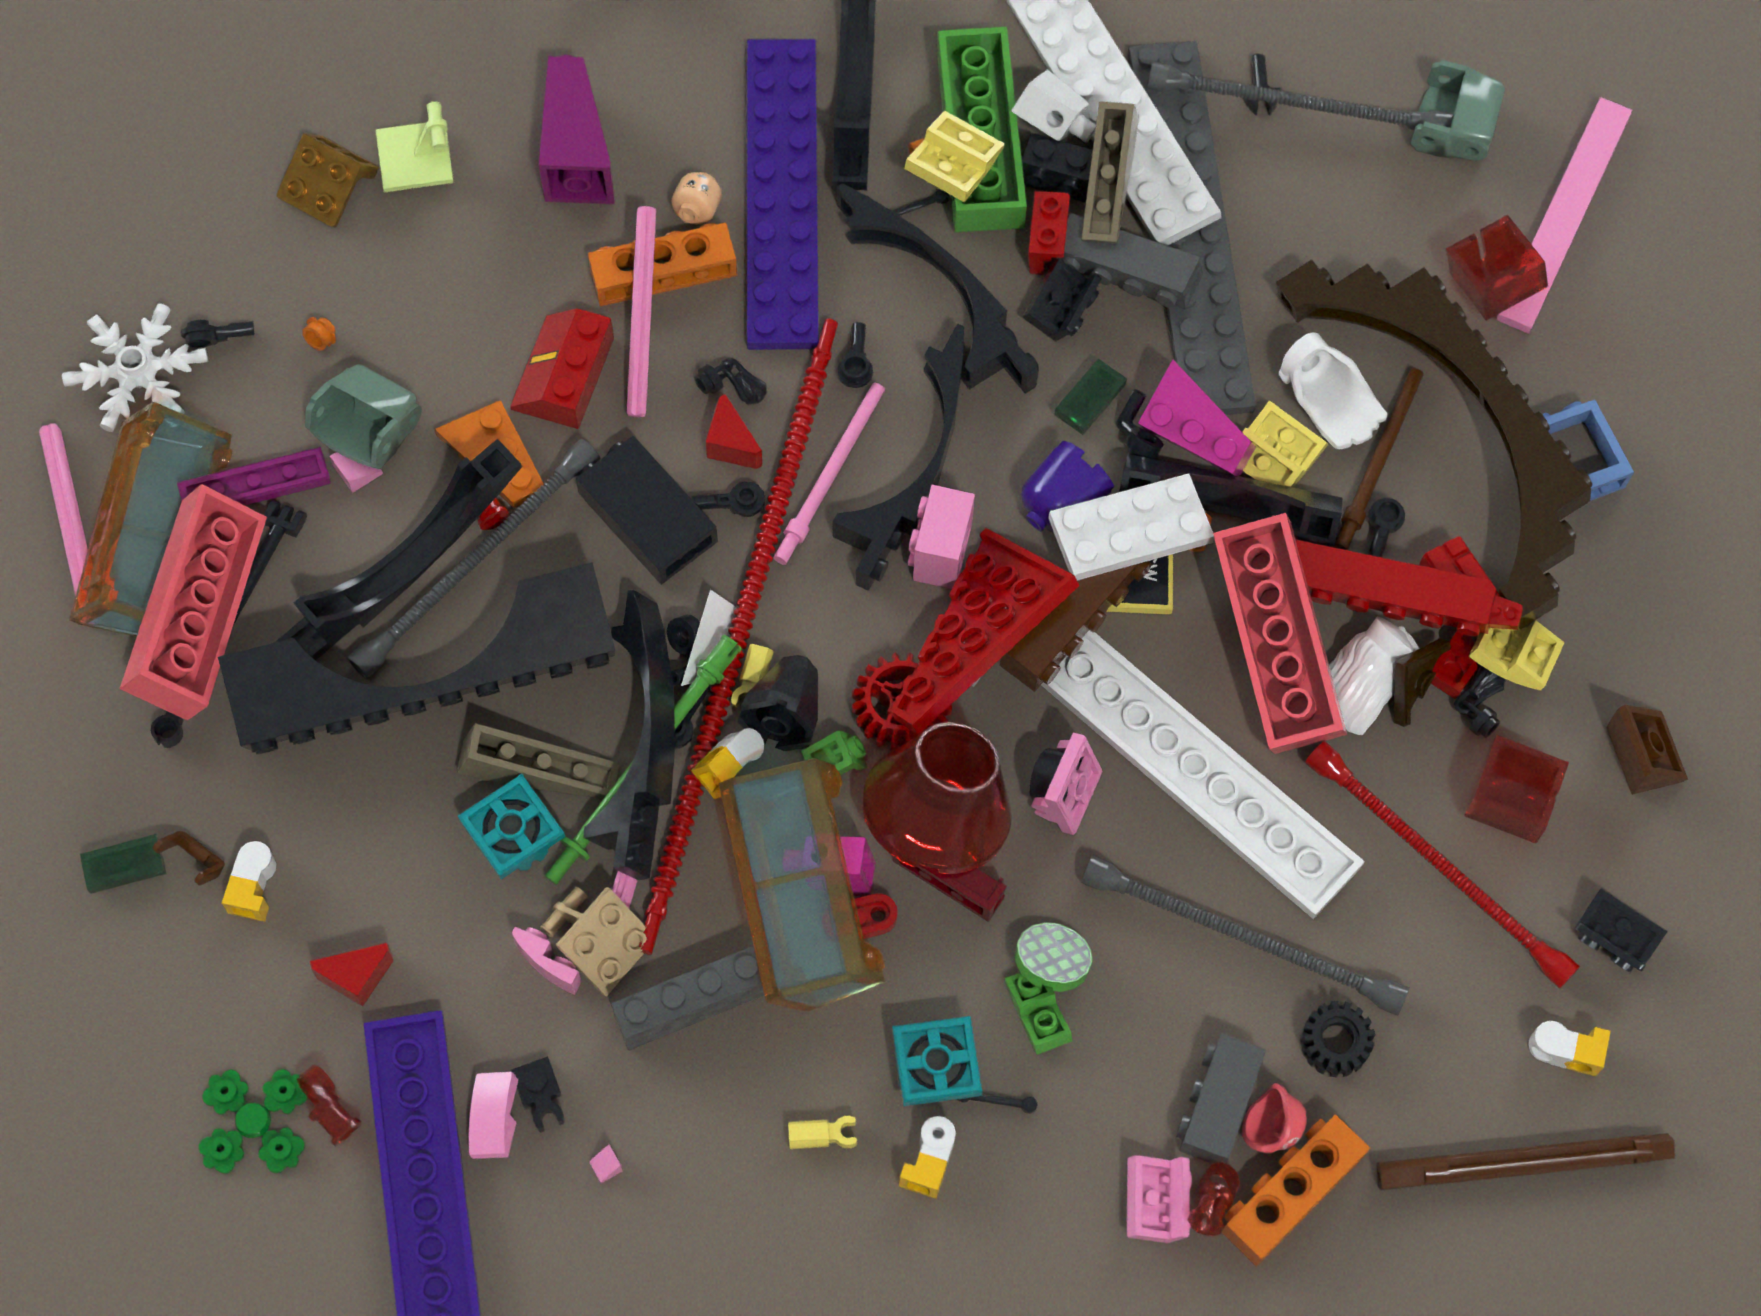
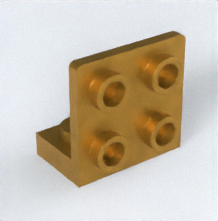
M303 133L279 187L277 197L328 226L337 227L356 183L359 182L360 178L374 179L379 166L324 136Z

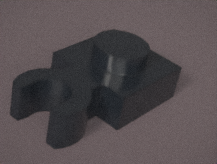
M548 1056L512 1069L511 1072L518 1079L517 1090L524 1109L536 1106L533 1121L537 1130L540 1133L545 1131L542 1118L548 1113L556 1115L559 1125L564 1124L565 1119L562 1109L551 1101L561 1097L562 1094Z

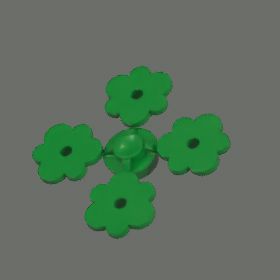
M285 1069L277 1070L272 1076V1081H268L263 1085V1092L267 1095L264 1100L265 1106L257 1103L245 1104L244 1095L248 1093L249 1087L245 1082L241 1081L237 1071L227 1070L222 1076H211L209 1079L210 1087L205 1089L202 1099L206 1105L214 1106V1111L219 1115L225 1114L228 1110L237 1112L235 1125L238 1132L229 1131L226 1133L223 1129L217 1128L212 1132V1137L202 1139L199 1143V1151L205 1156L203 1158V1165L208 1169L215 1167L222 1174L230 1173L235 1167V1162L241 1161L244 1158V1151L240 1148L243 1143L242 1136L257 1138L263 1135L262 1144L264 1147L259 1150L258 1156L262 1161H267L266 1165L269 1171L280 1173L286 1166L288 1168L296 1167L299 1163L298 1155L302 1154L305 1149V1143L302 1138L294 1136L290 1128H283L279 1133L275 1130H267L271 1124L269 1111L277 1112L281 1110L285 1114H291L295 1110V1105L299 1106L307 1101L308 1093L302 1087L304 1083L302 1076L299 1074L291 1076ZM227 1089L228 1093L223 1094V1091ZM283 1089H287L286 1093L281 1094ZM280 1146H283L282 1151H277ZM221 1147H224V1150L222 1152H219V1149Z

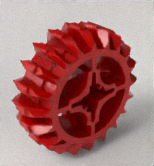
M895 652L892 654V662L889 663L880 656L878 658V668L868 664L865 668L867 676L859 675L857 678L859 688L852 690V699L856 701L852 704V713L858 715L856 725L858 727H866L864 736L867 739L877 735L876 745L879 747L883 746L886 741L891 742V750L893 752L898 749V743L905 744V749L908 752L912 751L913 742L915 741L924 748L927 746L926 736L936 740L939 737L938 728L945 729L948 725V719L945 716L952 714L953 706L950 705L920 734H916L907 727L900 725L893 717L890 709L897 696L901 694L907 676L913 677L920 661L918 663L913 662L914 656L911 652L907 654L906 660H899V655ZM904 679V681L899 684L889 683L893 680ZM872 697L879 699L880 704L888 709L886 720L881 718L874 710L871 703Z

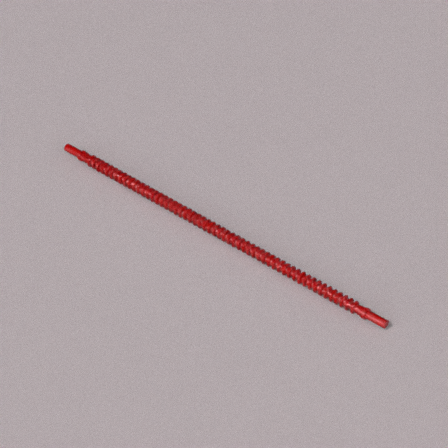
M826 319L824 321L819 343L812 352L811 367L806 369L807 376L803 378L805 385L800 388L802 394L798 396L799 403L795 405L797 412L792 415L794 421L790 423L791 431L787 432L789 440L784 442V446L787 449L781 451V455L784 458L779 460L781 467L776 469L778 476L773 479L775 486L770 488L773 495L768 497L770 504L765 506L767 513L762 515V520L765 523L759 525V529L762 532L756 535L759 541L754 543V548L757 551L751 553L753 560L748 562V567L751 570L745 572V576L748 579L742 582L745 589L739 592L742 598L737 600V605L740 608L734 610V614L737 616L731 619V624L734 627L728 629V633L731 635L730 638L737 642V645L741 646L742 649L747 648V643L744 640L750 638V633L747 630L753 628V624L750 621L756 618V614L753 611L759 609L756 601L762 599L759 592L764 590L762 582L767 581V576L764 573L770 571L768 564L773 561L770 554L775 553L776 550L773 545L778 543L776 535L781 533V529L778 526L784 524V520L781 517L787 514L785 507L789 506L787 498L792 496V492L789 489L795 487L793 480L798 477L796 473L800 469L798 462L803 459L801 452L806 450V446L803 443L808 441L806 434L811 432L809 425L814 422L812 418L816 414L814 407L819 405L817 398L821 397L822 392L820 389L824 387L823 380L827 378L825 369L832 357L830 351L838 327V322L833 319ZM742 650L723 672L724 678L720 684L711 687V692L714 695L708 697L711 705L705 707L708 715L702 717L705 725L699 726V731L702 734L696 736L699 744L693 746L696 754L690 756L693 764L687 766L690 774L684 776L687 784L681 786L684 794L678 796L681 804L675 806L678 815L672 817L675 825L669 827L672 835L666 837L669 845L663 847L666 855L660 857V861L663 863L662 866L657 867L660 876L654 877V882L657 886L651 888V892L654 895L645 911L647 918L645 921L646 928L643 933L647 940L641 947V950H643L641 952L646 955H651L661 922L666 918L668 898L674 896L671 888L677 886L674 878L680 876L677 868L683 866L680 857L686 855L683 847L689 845L686 837L692 835L689 827L695 825L692 817L698 815L695 807L701 805L698 797L704 795V791L701 789L703 785L691 770L718 744V740L715 738L721 736V731L718 728L724 726V721L721 718L727 716V711L724 708L730 706V701L727 698L732 697L733 694L730 688L736 686L733 678L739 676L736 669L742 666V663L739 661V659L745 656Z

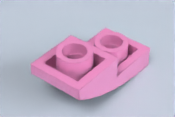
M515 927L512 931L515 945L528 963L551 983L575 995L581 984L579 971L575 970L576 966L571 961L559 956L552 960L553 950L551 943L547 941L548 936L541 931L530 927L524 931Z
M513 1072L479 1073L476 1075L469 1119V1155L472 1159L505 1158L509 1155L517 1123L510 1115L518 1084V1079Z

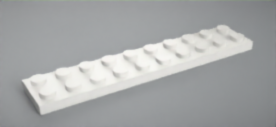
M1006 0L1048 70L1089 103L1083 113L1084 117L1096 125L1099 101L1135 105L1139 119L1126 197L1152 240L1167 246L1221 218L1220 209L1088 0ZM1095 132L1093 133V135H1092L1091 138H1090L1093 143H1094Z
M1089 630L1082 638L1084 640L1083 645L1076 655L1071 659L1066 656L1059 664L1061 669L1054 680L1048 685L1043 682L1041 686L1314 919L1360 870L1365 861L1105 640Z

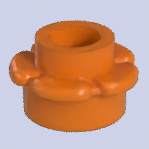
M315 317L307 320V326L302 330L305 341L311 347L322 351L327 346L330 347L336 342V330L329 320L325 318L317 320Z

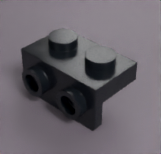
M1059 258L1052 263L1022 318L1055 342L1067 335L1073 336L1083 324L1084 319L1081 318V315L1085 308H1089L1099 294L1096 288L1102 278L1095 274L1087 279Z
M1600 888L1575 926V929L1581 932L1577 937L1580 941L1596 951L1600 946L1604 947L1614 954L1611 960L1630 973L1633 968L1641 972L1643 971L1646 963L1668 932L1603 888Z

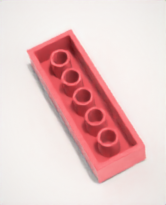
M203 484L182 500L120 686L121 690L187 721L208 706L220 669L218 657L224 656L264 529L266 516Z
M1279 514L1213 533L1269 749L1274 754L1347 735L1294 532L1287 514Z

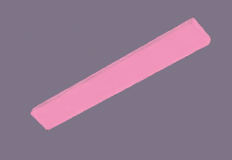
M1600 97L1500 310L1497 321L1527 334L1530 333L1632 113L1631 109Z

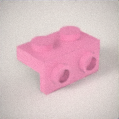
M1139 1155L1128 1158V1238L1171 1243L1189 1236V1229L1192 1224V1215L1189 1210V1190L1192 1184L1189 1158L1178 1157L1173 1160H1164Z

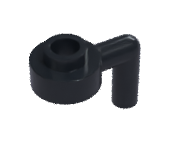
M1134 389L1117 420V427L1127 436L1125 444L1129 448L1128 452L1130 454L1156 459L1164 443L1152 432L1139 428L1133 423L1146 398L1145 393Z
M692 615L677 617L671 620L667 627L669 644L676 652L685 654L687 661H689L700 621ZM687 666L671 672L673 686L682 684Z

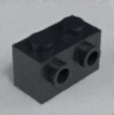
M1031 133L1022 159L1024 185L1047 192L1068 193L1070 198L1086 202L1093 150Z

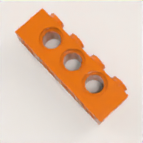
M726 222L721 224L709 223L698 229L684 232L672 231L665 236L655 238L652 295L737 276L736 256ZM635 240L630 244L616 247L604 246L594 252H589L590 271L599 306L631 300L633 296L634 269L631 271H622L621 269L625 267L634 268ZM693 252H702V253H703L702 255H699V256H692V255H690V254L693 253ZM660 259L668 260V262L663 264L656 263Z
M1336 1114L1327 1123L1322 1118L1319 1119L1305 1134L1309 1141L1300 1150L1294 1145L1278 1161L1282 1168L1273 1178L1266 1173L1251 1189L1255 1196L1246 1205L1239 1200L1223 1217L1228 1223L1221 1233L1256 1267L1370 1150V1147ZM1321 1152L1325 1154L1329 1159L1330 1166L1327 1168L1315 1166L1311 1161V1153ZM1287 1179L1298 1181L1302 1186L1303 1194L1299 1196L1290 1195L1284 1189L1283 1181ZM1262 1206L1270 1208L1275 1214L1276 1221L1271 1224L1261 1222L1256 1215V1209Z

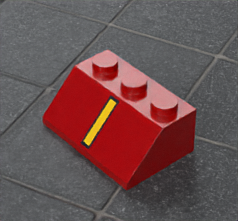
M578 308L546 316L511 403V410L579 429L614 340L612 319Z

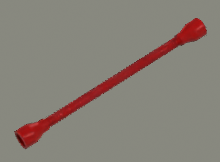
M1326 741L1320 743L1309 755L1305 763L1318 775L1335 781L1341 788L1344 787L1351 791L1350 793L1354 794V797H1358V800L1365 804L1366 807H1369L1370 811L1373 810L1372 813L1380 817V820H1384L1383 822L1387 823L1388 827L1391 826L1392 830L1395 829L1394 832L1398 833V836H1402V839L1409 843L1410 846H1413V849L1420 853L1421 856H1424V859H1428L1427 861L1432 866H1435L1436 869H1439L1440 873L1443 872V876H1446L1447 879H1450V882H1454L1453 884L1458 889L1465 892L1469 899L1476 902L1477 906L1480 905L1481 909L1484 908L1483 911L1487 912V915H1491L1492 919L1495 918V922H1499L1500 926L1503 925L1502 928H1506V931L1510 932L1511 936L1514 935V938L1521 942V945H1525L1526 949L1529 948L1530 955L1537 960L1544 975L1559 989L1580 968V965L1566 953L1551 948L1543 940H1536L1535 936L1532 937L1533 934H1529V930H1525L1524 926L1521 927V923L1514 920L1513 916L1510 917L1509 913L1506 914L1507 911L1502 910L1501 906L1498 907L1499 904H1495V900L1491 901L1492 898L1490 896L1487 897V893L1480 890V887H1476L1477 885L1472 880H1469V877H1465V874L1458 870L1457 867H1454L1453 863L1450 864V861L1443 857V854H1439V851L1432 847L1431 844H1428V841H1424V838L1417 834V831H1413L1412 827L1409 828L1410 825L1402 821V818H1398L1399 816L1395 815L1394 811L1391 812V808L1384 805V802H1380V799L1373 795L1372 792H1369L1368 788L1365 789L1366 786H1362L1361 782L1358 783L1359 780L1355 779L1354 773L1346 767L1341 755Z

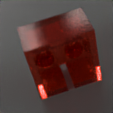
M1509 215L1480 229L1485 256L1482 259L1480 257L1478 239L1474 233L1446 248L1450 274L1486 321L1548 287L1544 259Z
M1496 735L1486 753L1464 816L1536 844L1547 828L1556 802L1555 797L1559 793L1569 762Z

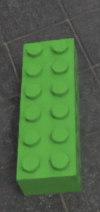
M1007 27L938 31L937 61L942 111L954 115L1004 143L998 158L965 202L951 195L954 231L972 232L1024 228L1027 204L1017 115L1011 111L1015 106Z

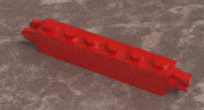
M1296 540L1313 602L1323 605H1330L1332 601L1344 603L1348 609L1362 613L1368 612V609L1383 612V616L1393 620H1404L1405 617L1419 619L1420 624L1431 628H1441L1442 625L1456 627L1459 633L1469 636H1478L1479 632L1488 634L1490 628L1518 630L1523 605L1497 596L1496 588L1491 580Z

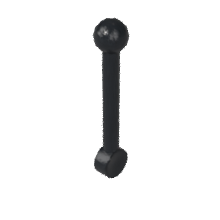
M938 189L934 196L892 212L901 216L936 202L945 204L948 201L949 194Z
M982 1094V1096L957 1099L962 1103L974 1100L1019 1107L1028 1114L1033 1113L1038 1106L1036 1099L1033 1097L1018 1100Z

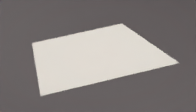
M711 589L681 686L691 684L696 679L698 670L696 665L701 659L705 660L723 635L731 637L728 629L734 627L731 624V619L737 617L734 614V610L737 607Z

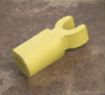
M755 644L749 645L739 678L742 685L733 692L731 697L733 707L737 708L739 700L746 696L768 673L774 653L773 650Z
M843 1116L835 1123H828V1120L788 1122L789 1148L829 1147V1143H836L845 1149L857 1146V1138H845L841 1134V1130L846 1126H856V1118L853 1116Z

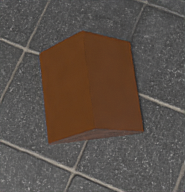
M1631 705L1619 707L1606 728L1631 794L1688 780L1662 711Z

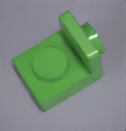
M837 730L801 751L815 784L819 786L825 785L851 769L862 771L867 768L863 757L866 755V750L861 740L857 736L841 730Z

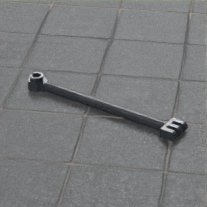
M272 500L263 515L267 517L265 526L270 527V530L254 557L234 624L284 533L297 538L306 521L307 513L300 510L297 511L291 522L290 520L294 513L293 507L285 505L280 515L277 516L281 503ZM168 711L165 715L157 717L151 724L150 729L154 741L158 745L162 744L164 748L176 746L183 738L181 726L184 721L183 718ZM166 731H175V734L172 737L167 739L162 738V735Z

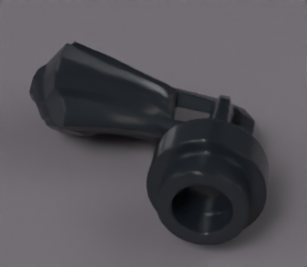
M733 358L723 360L721 365L715 368L707 364L700 368L698 375L695 376V382L704 394H715L723 388L722 380L727 377L736 388L741 401L747 405L762 402L768 392L765 382L753 376L739 361ZM733 365L739 371L735 376L731 373Z
M1484 667L1478 669L1470 685L1457 696L1454 706L1455 710L1459 713L1467 714L1473 720L1469 729L1475 735L1479 736L1481 734L1487 738L1496 730L1500 721L1496 718L1497 713L1490 707L1481 711L1477 706L1492 695L1503 691L1506 681ZM1471 695L1475 700L1470 703L1464 699Z

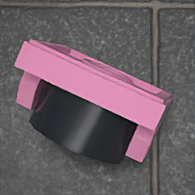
M1073 733L1070 740H1060L1056 748L1057 750L1045 749L1039 755L1034 765L1030 780V797L1033 801L1031 807L1036 809L1035 814L1048 821L1057 823L1062 832L1071 835L1077 832L1103 772L1086 737L1077 733Z

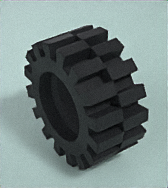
M1332 1001L1329 1006H1326L1325 1003L1320 1005L1317 1011L1311 1013L1302 1029L1300 1043H1303L1301 1048L1303 1056L1307 1054L1309 1057L1307 1060L1308 1064L1311 1067L1316 1064L1319 1067L1317 1072L1321 1074L1328 1071L1330 1072V1077H1337L1339 1073H1343V1077L1348 1076L1352 1071H1358L1374 1048L1375 1042H1373V1038L1375 1037L1374 1029L1370 1030L1369 1027L1372 1022L1369 1017L1364 1019L1361 1016L1364 1011L1359 1007L1356 1011L1351 1009L1352 1003L1345 1002L1341 1006L1339 1001ZM1335 1025L1347 1029L1352 1037L1351 1048L1343 1053L1329 1050L1323 1041L1325 1029Z

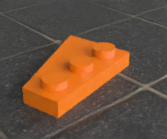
M501 400L435 429L436 436L452 447L462 460L467 457L472 461L497 439L511 452L523 467L499 495L513 508L527 501L526 499L530 498V495H533L543 485V481Z

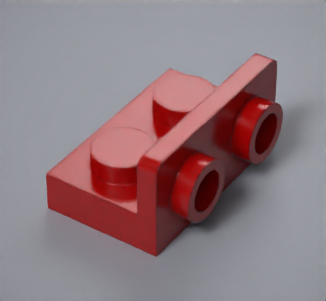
M1035 191L1028 252L1030 274L1044 275L1045 261L1051 262L1052 258L1064 257L1070 195L1068 193Z

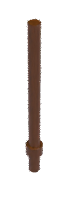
M1412 368L1407 376L1352 505L1346 507L1341 518L1343 525L1335 541L1334 548L1348 550L1356 530H1360L1365 521L1366 513L1364 511L1424 376L1420 369Z

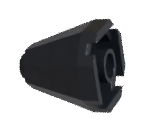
M801 655L783 657L746 694L741 706V713L738 719L739 724L744 729L751 728L756 730L761 735L764 744H766L768 739L778 741L775 748L782 751L809 747L818 721L817 668L808 658Z

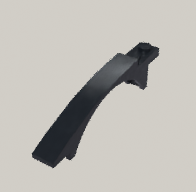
M842 0L832 189H837V186L843 183L855 190L867 191L876 0Z
M843 183L837 186V206L847 217L845 223L851 230L845 233V237L851 244L884 245L920 257L944 274L960 294L968 310L973 330L971 351L964 365L966 374L963 378V383L970 390L1004 368L1024 394L1037 386L1039 371L1035 358L1028 352L1024 353L1018 346L1016 336L1009 327H1006L1007 310L972 272L918 227L863 193Z
M960 324L956 325L942 352L929 346L924 354V359L927 363L923 372L932 383L938 396L944 421L940 444L933 459L918 479L898 495L869 508L837 513L833 520V538L865 552L856 569V585L868 591L874 580L880 582L889 563L886 561V558L890 551L898 550L905 533L912 535L913 529L917 530L919 520L917 514L921 497H929L931 485H938L955 427L962 376L964 326Z
M498 439L472 461L467 457L457 465L447 489L436 506L400 545L372 567L347 582L322 592L300 596L293 603L304 618L276 642L294 638L314 660H317L358 624L364 628L408 589L460 538L523 467L522 464Z
M629 590L627 593L623 625L612 627L611 635L612 639L620 643L630 653L641 675L645 698L642 734L634 760L624 781L604 809L584 827L583 838L607 850L615 849L613 868L636 880L650 879L659 806L671 804L675 754L674 692L665 630L658 604L635 590Z

